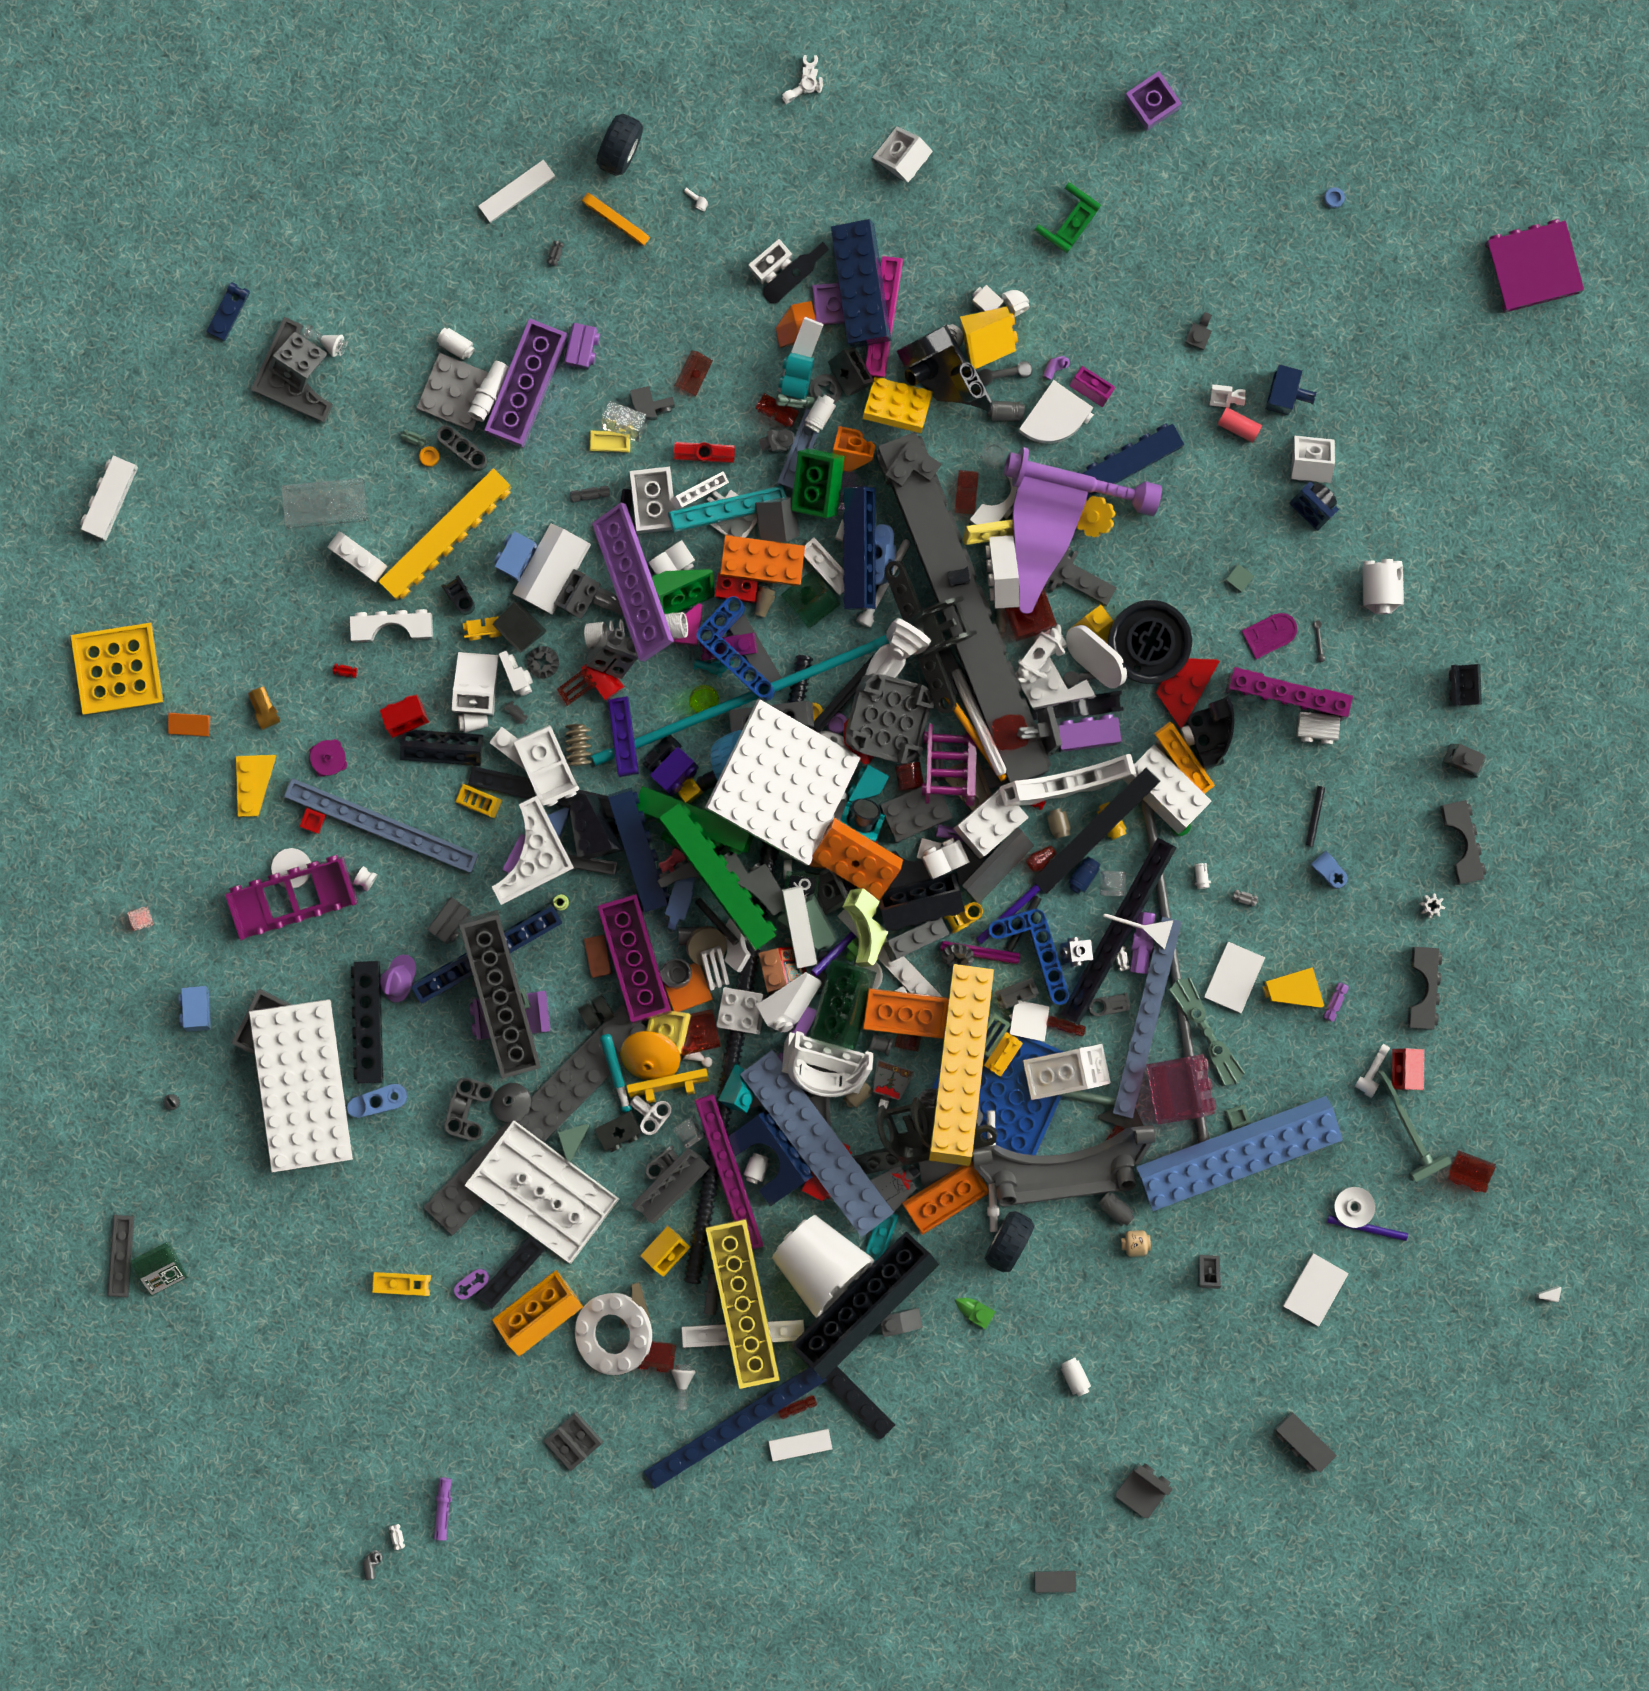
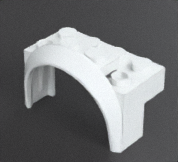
M796 1031V1033L790 1032L784 1042L782 1072L788 1073L791 1080L798 1087L814 1095L839 1097L853 1092L859 1094L872 1070L873 1053L868 1051L864 1054L805 1037L804 1033ZM807 1064L822 1067L830 1071H835L837 1073L819 1071L808 1066ZM840 1075H841V1076H842V1086L839 1087Z

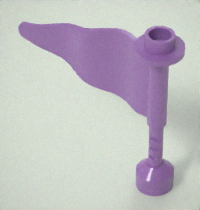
M1022 447L1018 454L1009 452L1005 462L1004 476L1012 477V486L1017 487L1013 505V531L1019 575V610L1025 614L1033 611L1048 578L1068 549L1083 511L1088 492H1098L1130 500L1137 513L1154 516L1160 503L1162 486L1145 481L1132 489L1100 481L1092 476L1028 461L1029 449L1026 447Z

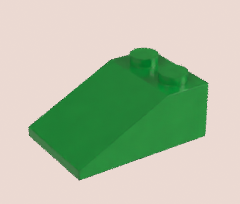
M711 569L664 571L652 576L664 614L678 613L715 596L713 571Z

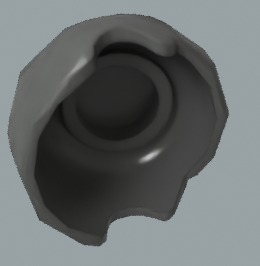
M674 958L665 962L660 971L662 982L669 988L681 989L689 983L692 977V970L690 965L683 959Z

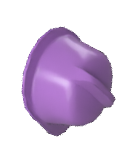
M404 954L395 957L389 969L380 978L381 989L392 1002L403 1001L410 992L416 973V963L413 958Z

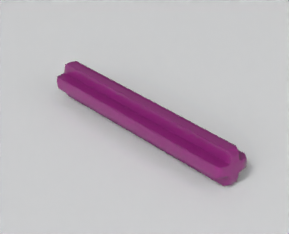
M942 941L940 950L943 952L947 946L960 943ZM962 944L969 947L973 951L974 957L1014 964H1018L1020 961L1019 953Z

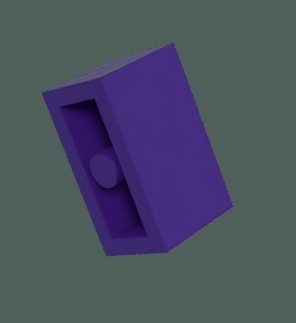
M677 747L650 776L672 796L682 789L683 783L687 779L695 776L699 766L683 750Z

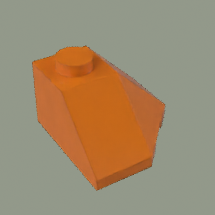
M812 301L793 304L776 327L779 348L795 344L805 317L816 321Z
M839 426L833 454L845 456L843 471L851 472L872 461L875 445L871 441L867 442L863 438V433L859 430Z

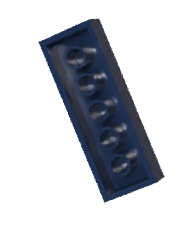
M870 219L831 226L848 344L851 347L857 348L892 341L874 223Z

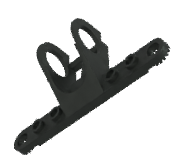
M891 561L885 567V575L902 619L916 627L931 640L927 649L920 654H916L936 708L941 713L952 712L957 707V701L939 651L977 634L976 630H969L959 602L963 601L964 598L963 596L951 598L922 610L905 565L901 561ZM893 566L899 568V575L897 577L891 573ZM954 606L964 633L945 640L942 632L956 626V621L953 618L939 624L935 613ZM945 697L950 701L949 708H945L942 705V699Z
M915 1097L912 1104L888 1110L885 1109L884 1105H881L877 1113L876 1122L880 1140L885 1148L865 1152L860 1155H852L865 1174L929 1160L933 1125L923 1101L920 1102L918 1097ZM911 1111V1116H902L908 1132L899 1134L891 1115ZM917 1111H919L923 1120L924 1128L921 1129L918 1124ZM883 1119L886 1120L889 1128L890 1141H888L884 1132ZM988 1124L975 1127L973 1150L991 1146L996 1142L998 1132L995 1127ZM989 1132L992 1135V1138L986 1139L984 1138L982 1133Z

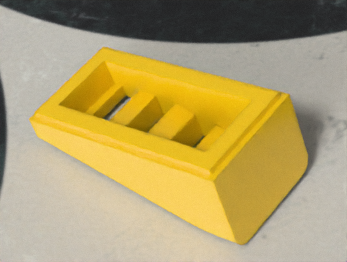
M462 784L455 802L495 818L502 799ZM468 790L471 791L468 801L464 802ZM475 794H478L475 804L472 805ZM483 797H486L482 809L479 808ZM492 800V803H491V805H490V807H489V810L487 811V808H488V806H489V804H490V801Z

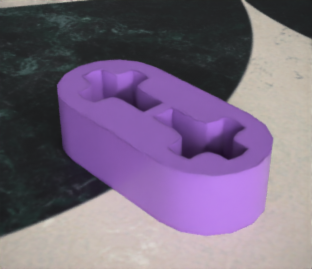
M477 1269L457 1283L454 1288L456 1297L464 1300L483 1288L489 1281L488 1272L484 1269ZM476 1273L485 1275L483 1278L484 1283L480 1281L475 1285L472 1283L477 1278ZM470 1284L472 1286L467 1290L468 1295L459 1294L460 1285L465 1287Z

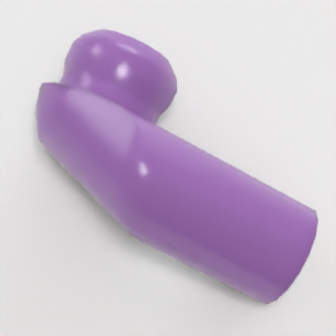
M1065 356L1050 359L1043 377L1052 380L1055 371L1069 367V359Z

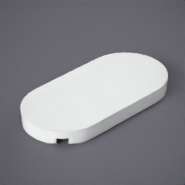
M1079 625L1070 628L1066 635V643L1072 657L1105 686L1117 688L1124 684L1127 670L1126 667L1123 668L1122 657L1088 627Z

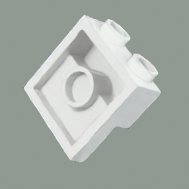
M507 651L499 653L516 695L524 696L531 693L530 684L533 681L528 670L524 671L522 667L517 668L518 665L513 654L509 655Z

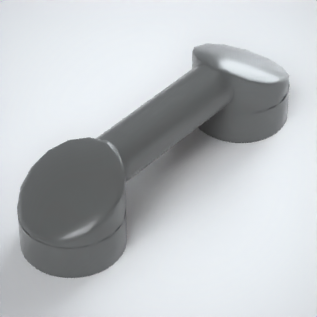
M1022 361L1016 367L996 371L982 369L978 376L983 385L988 386V384L992 383L993 379L1012 375L1028 378L1032 374V366L1029 362Z
M1069 671L1065 673L1063 682L1066 687L1072 688L1080 681L1096 679V677L1090 672L1077 674L1074 671Z

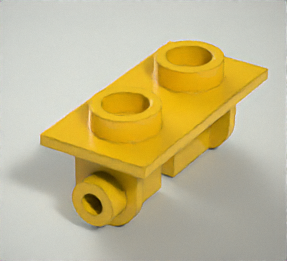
M499 616L484 618L485 626L481 625V619L467 620L466 623H463V630L468 631L464 638L469 637L471 641L481 639V635L489 634V638L501 636V633L493 626V623Z
M1006 1032L984 1066L1001 1077L1023 1043Z

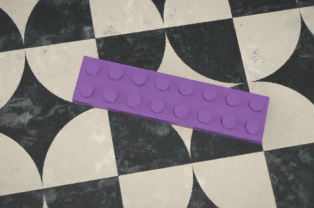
M620 503L594 521L592 525L640 661L645 662L673 643L674 640L626 504Z

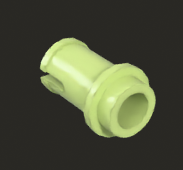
M557 895L553 899V906L557 910H565L569 906V900L565 895ZM559 899L564 900V903L561 906H558L557 901Z

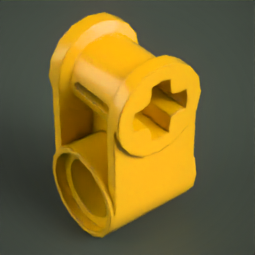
M976 902L969 903L964 906V912H960L955 916L948 915L944 917L953 929L952 934L981 918L983 909L980 904ZM977 906L980 910L979 915L971 917L968 914L969 907ZM953 917L956 918V920H957V922L959 923V925L956 924V922H955V920H954Z

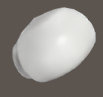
M1010 290L1002 294L1005 305L1009 312L1013 313L1014 317L1029 309V299L1023 292Z

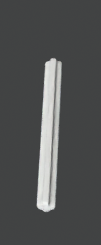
M962 670L952 671L953 681L996 775L1005 774L1006 767Z

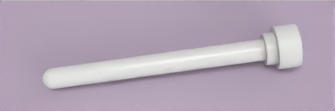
M908 539L903 540L895 555V561H902L910 546ZM894 566L892 575L895 574L897 566ZM888 582L879 585L876 591V608L889 585ZM876 609L863 611L862 614H859L856 621L871 628L874 622L873 614Z

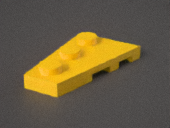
M277 755L236 756L238 817L259 816Z

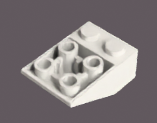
M458 652L452 699V711L454 713L494 715L499 655Z

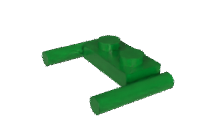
M1068 182L1064 189L1080 199V202L1057 234H1052L1040 224L1034 230L1065 253L1069 252L1102 206L1070 182Z

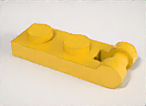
M374 1272L372 1293L430 1296L428 1283L431 1281V1275ZM415 1281H420V1289L414 1288Z

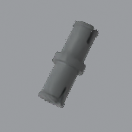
M708 1273L707 1290L704 1292L706 1300L703 1313L716 1315L717 1300L720 1294L715 1273Z

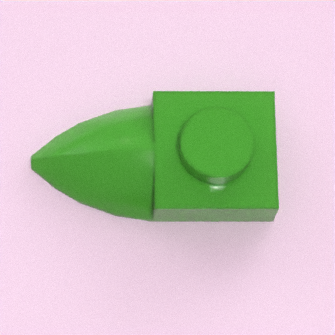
M955 1299L959 1310L965 1317L982 1328H987L996 1311L974 1299Z

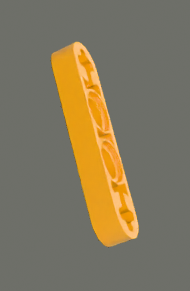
M587 192L581 200L601 217H606V220L620 230L622 228V232L642 246H645L650 239L645 232Z

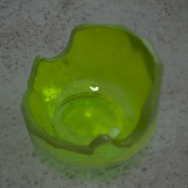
M698 685L690 692L689 706L695 713L719 704V695L710 685Z

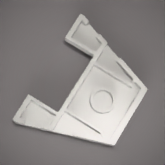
M1065 640L1062 643L1063 649L1068 647ZM1038 649L1033 654V659L1037 660L1042 658L1045 654V651L1043 649ZM1050 656L1040 669L1041 672L1047 675V678L1041 677L1031 684L1019 682L1034 710L1056 706L1060 703L1076 702L1080 699L1096 697L1087 679L1067 689Z

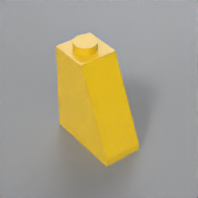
M1313 967L1265 981V986L1262 987L1265 998H1269L1273 1002L1317 1008L1324 1007Z

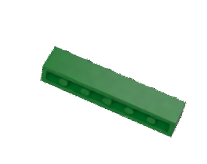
M641 787L638 795L640 803L637 806L639 812L643 811L645 818L649 819L651 815L657 818L656 822L660 823L658 820L660 816L678 803L681 806L685 804L691 812L690 819L693 823L697 821L704 830L701 833L704 838L709 837L712 839L713 844L722 847L723 844L730 847L729 851L740 855L741 851L748 853L754 838L750 833L716 814L650 788Z

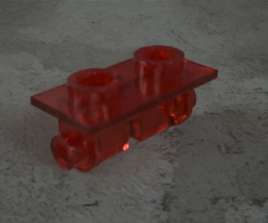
M763 393L760 402H758L755 408L758 410V413L761 412L770 418L772 416L775 418V421L785 425L784 427L788 426L790 428L793 426L799 411L792 407H787L786 404L785 406H778L776 399L766 393Z

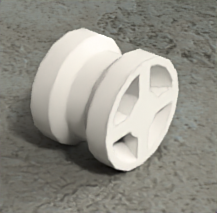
M363 866L353 884L363 886V889L368 892L378 874L370 873Z

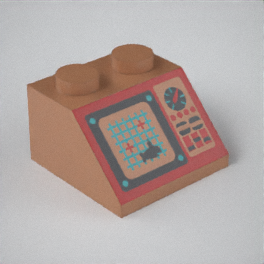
M793 947L776 948L759 953L766 989L770 995L807 972L806 967H796Z

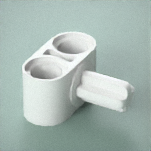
M635 1096L630 1103L633 1108L644 1116L640 1127L641 1131L646 1135L655 1134L672 1113L671 1105L666 1101H660L650 1106L642 1098ZM660 1104L668 1107V1113L665 1116L657 1113V1107ZM647 1120L654 1121L656 1125L652 1132L646 1131L644 1127Z

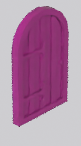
M1278 613L1242 630V633L1255 658L1258 659L1290 643L1297 634V624L1292 616L1286 613Z

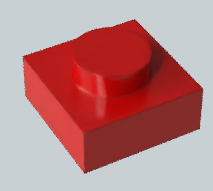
M307 808L299 827L319 834L327 815Z

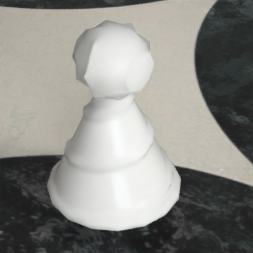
M694 1042L689 1049L684 1046L683 1050L686 1051L683 1060L701 1061L702 1065L706 1068L712 1065V1059L710 1057L704 1058Z

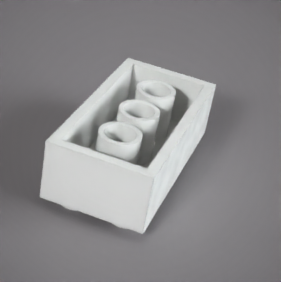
M1153 745L1134 764L1136 774L1123 778V780L1127 784L1131 783L1148 767L1161 781L1143 800L1179 834L1207 807L1211 800L1162 751Z

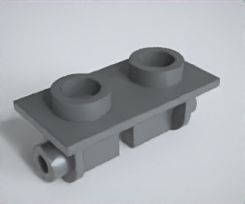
M1032 977L998 990L995 994L1001 1009H1008L1019 1004L1018 1000L1020 999L1024 1002L1036 998L1039 992Z

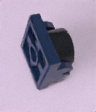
M1311 481L1290 501V505L1317 531L1339 510L1335 506L1337 500L1331 490L1319 483L1314 485Z

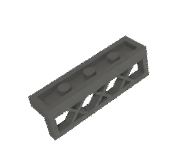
M688 1148L632 1204L633 1208L641 1212L650 1223L654 1224L710 1166L697 1152Z

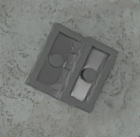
M577 1411L544 1440L570 1471L604 1442Z

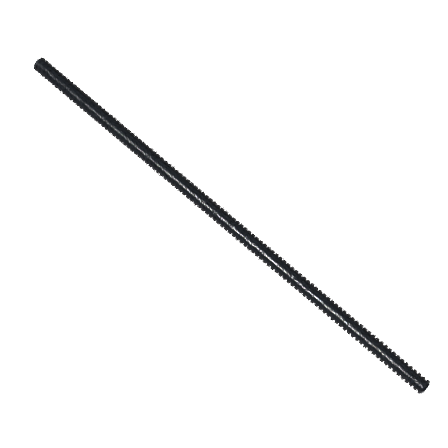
M796 655L797 662L794 663L796 668H793V671L796 673L812 666L810 663L813 662V658L805 655ZM810 678L790 686L792 691L789 693V703L806 699L805 692L808 691L806 686H809L807 680H810ZM793 713L789 715V717L794 719ZM762 841L764 846L761 847L763 852L760 854L761 860H759L761 866L766 864L773 875V872H775L774 866L777 864L775 860L778 858L776 853L779 850ZM755 896L752 897V900H754L753 905L758 904L764 912L762 917L766 921L765 915L768 913L765 906ZM746 940V948L751 956L742 971L739 972L740 978L737 979L739 984L736 987H738V990L751 992L754 990L752 986L755 984V981L753 980L756 978V965L759 964L757 959L760 958L758 953L761 950L757 949L754 951ZM728 1029L730 1034L727 1035L729 1040H726L728 1046L725 1047L727 1051L724 1053L726 1057L723 1059V1072L721 1071L720 1073L722 1078L719 1079L721 1084L718 1085L720 1090H717V1093H719V1096H716L717 1100L734 1066L741 1064L739 1058H742L740 1052H743L741 1047L744 1046L742 1041L745 1040L743 1036L746 1032ZM717 1101L726 1132L728 1133V1121L731 1119L729 1115L732 1112H730V1108ZM707 1146L709 1151L706 1153L708 1157L705 1159L710 1168L704 1173V1178L701 1179L703 1181V1184H700L702 1190H699L701 1196H698L700 1201L697 1203V1206L699 1207L696 1209V1221L693 1223L695 1225V1228L692 1229L694 1234H691L693 1240H690L692 1246L689 1248L691 1251L688 1253V1256L690 1257L687 1259V1271L684 1273L686 1278L683 1279V1281L691 1284H701V1271L704 1269L702 1265L705 1264L703 1259L706 1258L704 1252H707L705 1247L708 1246V1243H706L708 1240L706 1227L711 1226L710 1221L713 1219L711 1215L714 1214L712 1208H715L713 1202H716L714 1197L717 1196L715 1191L718 1190L717 1183H719V1174L710 1146Z

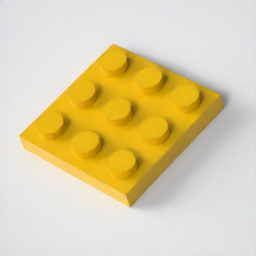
M874 377L863 419L922 433L933 391L890 381L885 378Z

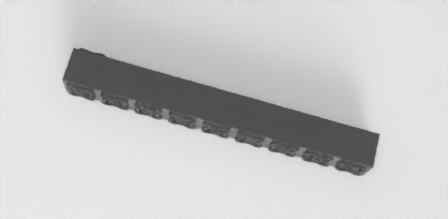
M913 432L878 446V452H876L877 462L886 484H891L937 603L963 596L964 600L960 601L959 604L970 631L976 630L977 632L976 635L955 644L954 647L977 706L1006 767L1007 782L1029 780L1043 775L1049 771L1051 763L1042 741L1021 740L1020 737H1017L1019 728L1031 727L1035 725L1025 698L1021 699L1019 695L1021 691L1020 684L1010 660L1006 661L1004 655L1007 653L996 624L990 621L992 615L981 586H977L975 583L977 578L966 548L962 549L960 545L962 537L951 510L947 511L945 507L947 499L937 474L934 475L931 481H928L913 470L902 487L885 476L908 441L928 454L921 435L917 436V433ZM968 566L970 583L951 587L949 585L948 572L964 569ZM954 606L940 611L944 622L953 618L956 621L957 625L948 629L951 638L964 633Z

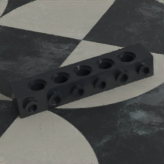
M380 961L354 962V966H351V978H354L355 985L351 987L352 999L355 998V1007H352V1019L356 1020V1027H352V1037L356 1039V1047H353V1059H357V1067L353 1069L354 1080H357V1084L384 1083ZM364 976H368L371 980V984L367 988L361 985V979ZM365 996L371 999V1005L368 1008H364L361 1005V1000ZM368 1016L372 1020V1025L369 1028H364L362 1026V1019ZM365 1037H370L373 1041L372 1046L368 1049L362 1045ZM366 1057H370L373 1060V1066L369 1069L363 1066V1060Z

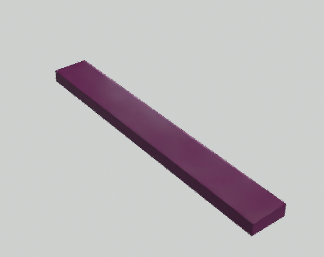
M714 1093L695 1099L694 1101L734 1221L746 1219L753 1250L763 1247V1241Z

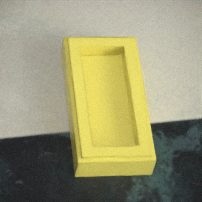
M590 430V451L630 453L631 432Z

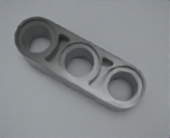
M444 425L438 429L437 438L443 446L474 470L480 471L486 468L488 460L480 449L450 426ZM445 431L452 433V437L447 441L441 438ZM466 444L468 446L467 450L464 453H459L457 451L458 445ZM476 456L483 457L481 465L473 464V459Z

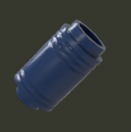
M1089 856L1085 859L1083 858L1068 881L1071 884L1069 888L1078 894L1081 891L1085 893L1100 870L1101 864Z

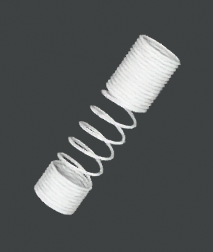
M683 612L665 614L673 639L686 638L688 635L686 615ZM620 619L619 627L624 632L623 621ZM612 621L609 622L610 631H614ZM604 622L585 625L584 636L589 649L592 646L595 647L600 639L605 636V632L608 629Z

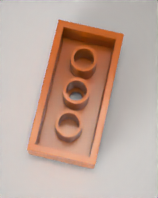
M836 818L832 820L826 829L822 840L812 855V860L860 889H865L878 900L881 899L900 872L903 859Z

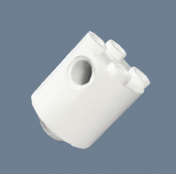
M1382 559L1381 562L1377 563L1375 561H1363V606L1375 614H1392L1399 606L1404 605L1402 561H1393V559Z

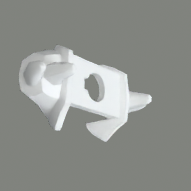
M1059 624L1051 630L1040 632L1036 636V642L1025 657L1018 660V682L1031 684L1041 677L1047 678V675L1040 671L1046 660L1055 649L1057 656L1065 653L1062 647L1064 638L1061 636V626ZM1036 649H1043L1045 651L1044 656L1037 660L1033 659L1034 651Z

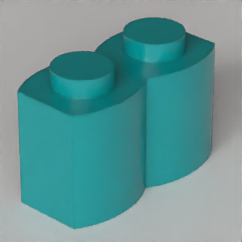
M792 352L788 357L784 358L782 368L785 369V375L780 377L778 388H781V394L805 399L814 358Z

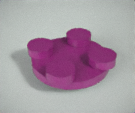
M324 740L311 747L310 761L318 776L334 775L347 768L346 754L339 740Z

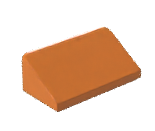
M168 713L169 734L209 737L211 716Z

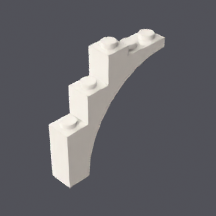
M1126 754L1106 762L1066 773L1013 781L1001 786L1000 790L1004 806L1034 805L1047 799L1065 798L1078 792L1096 791L1109 786L1110 783L1134 775L1136 772L1131 754Z

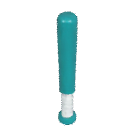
M604 1034L600 1037L601 1046L614 1086L617 1088L622 1105L620 1109L622 1112L632 1110L633 1107L627 1099L625 1083L612 1036Z

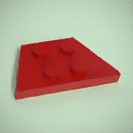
M1189 658L1185 666L1175 676L1160 684L1156 694L1179 728H1182L1218 666L1219 660Z

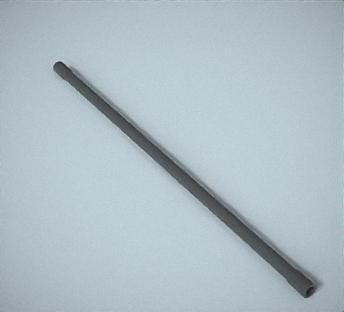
M1142 799L1140 801L1142 814L1145 820L1149 849L1151 850L1158 838L1154 810ZM1163 872L1156 884L1161 919L1162 917L1171 919ZM1176 947L1170 967L1172 985L1177 979H1182ZM1175 1000L1198 1133V1143L1209 1140L1210 1137L1207 1131L1189 1019Z

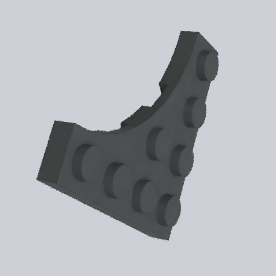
M284 317L251 390L325 423L333 407L332 403L320 397L308 383L301 392L269 371L273 355L294 332L301 334L303 328L302 324Z

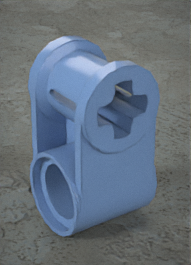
M1324 851L1311 863V866L1317 870V873L1333 888H1341L1347 883V874L1327 851ZM1334 874L1336 876L1342 875V884H1340L1339 882L1335 884L1333 882V880L1335 879V877L1333 876Z

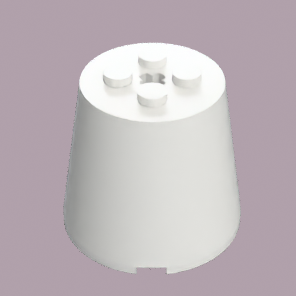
M813 1215L808 1220H803L794 1232L790 1231L783 1238L784 1241L777 1247L776 1252L772 1256L774 1262L816 1318L820 1317L848 1289L847 1287L874 1263L872 1257L816 1215Z

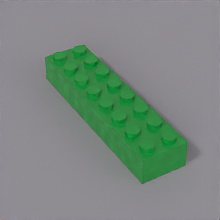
M678 803L658 818L659 822L754 951L759 949L776 936L774 933L776 928L770 920L767 922L762 917L764 912L758 904L753 905L750 900L752 895L746 887L742 889L737 883L740 879L735 872H729L726 868L728 863L721 854L718 856L713 849L716 847L709 837L705 839L701 834L704 830L697 821L693 823L690 819L691 812L685 804L681 806Z

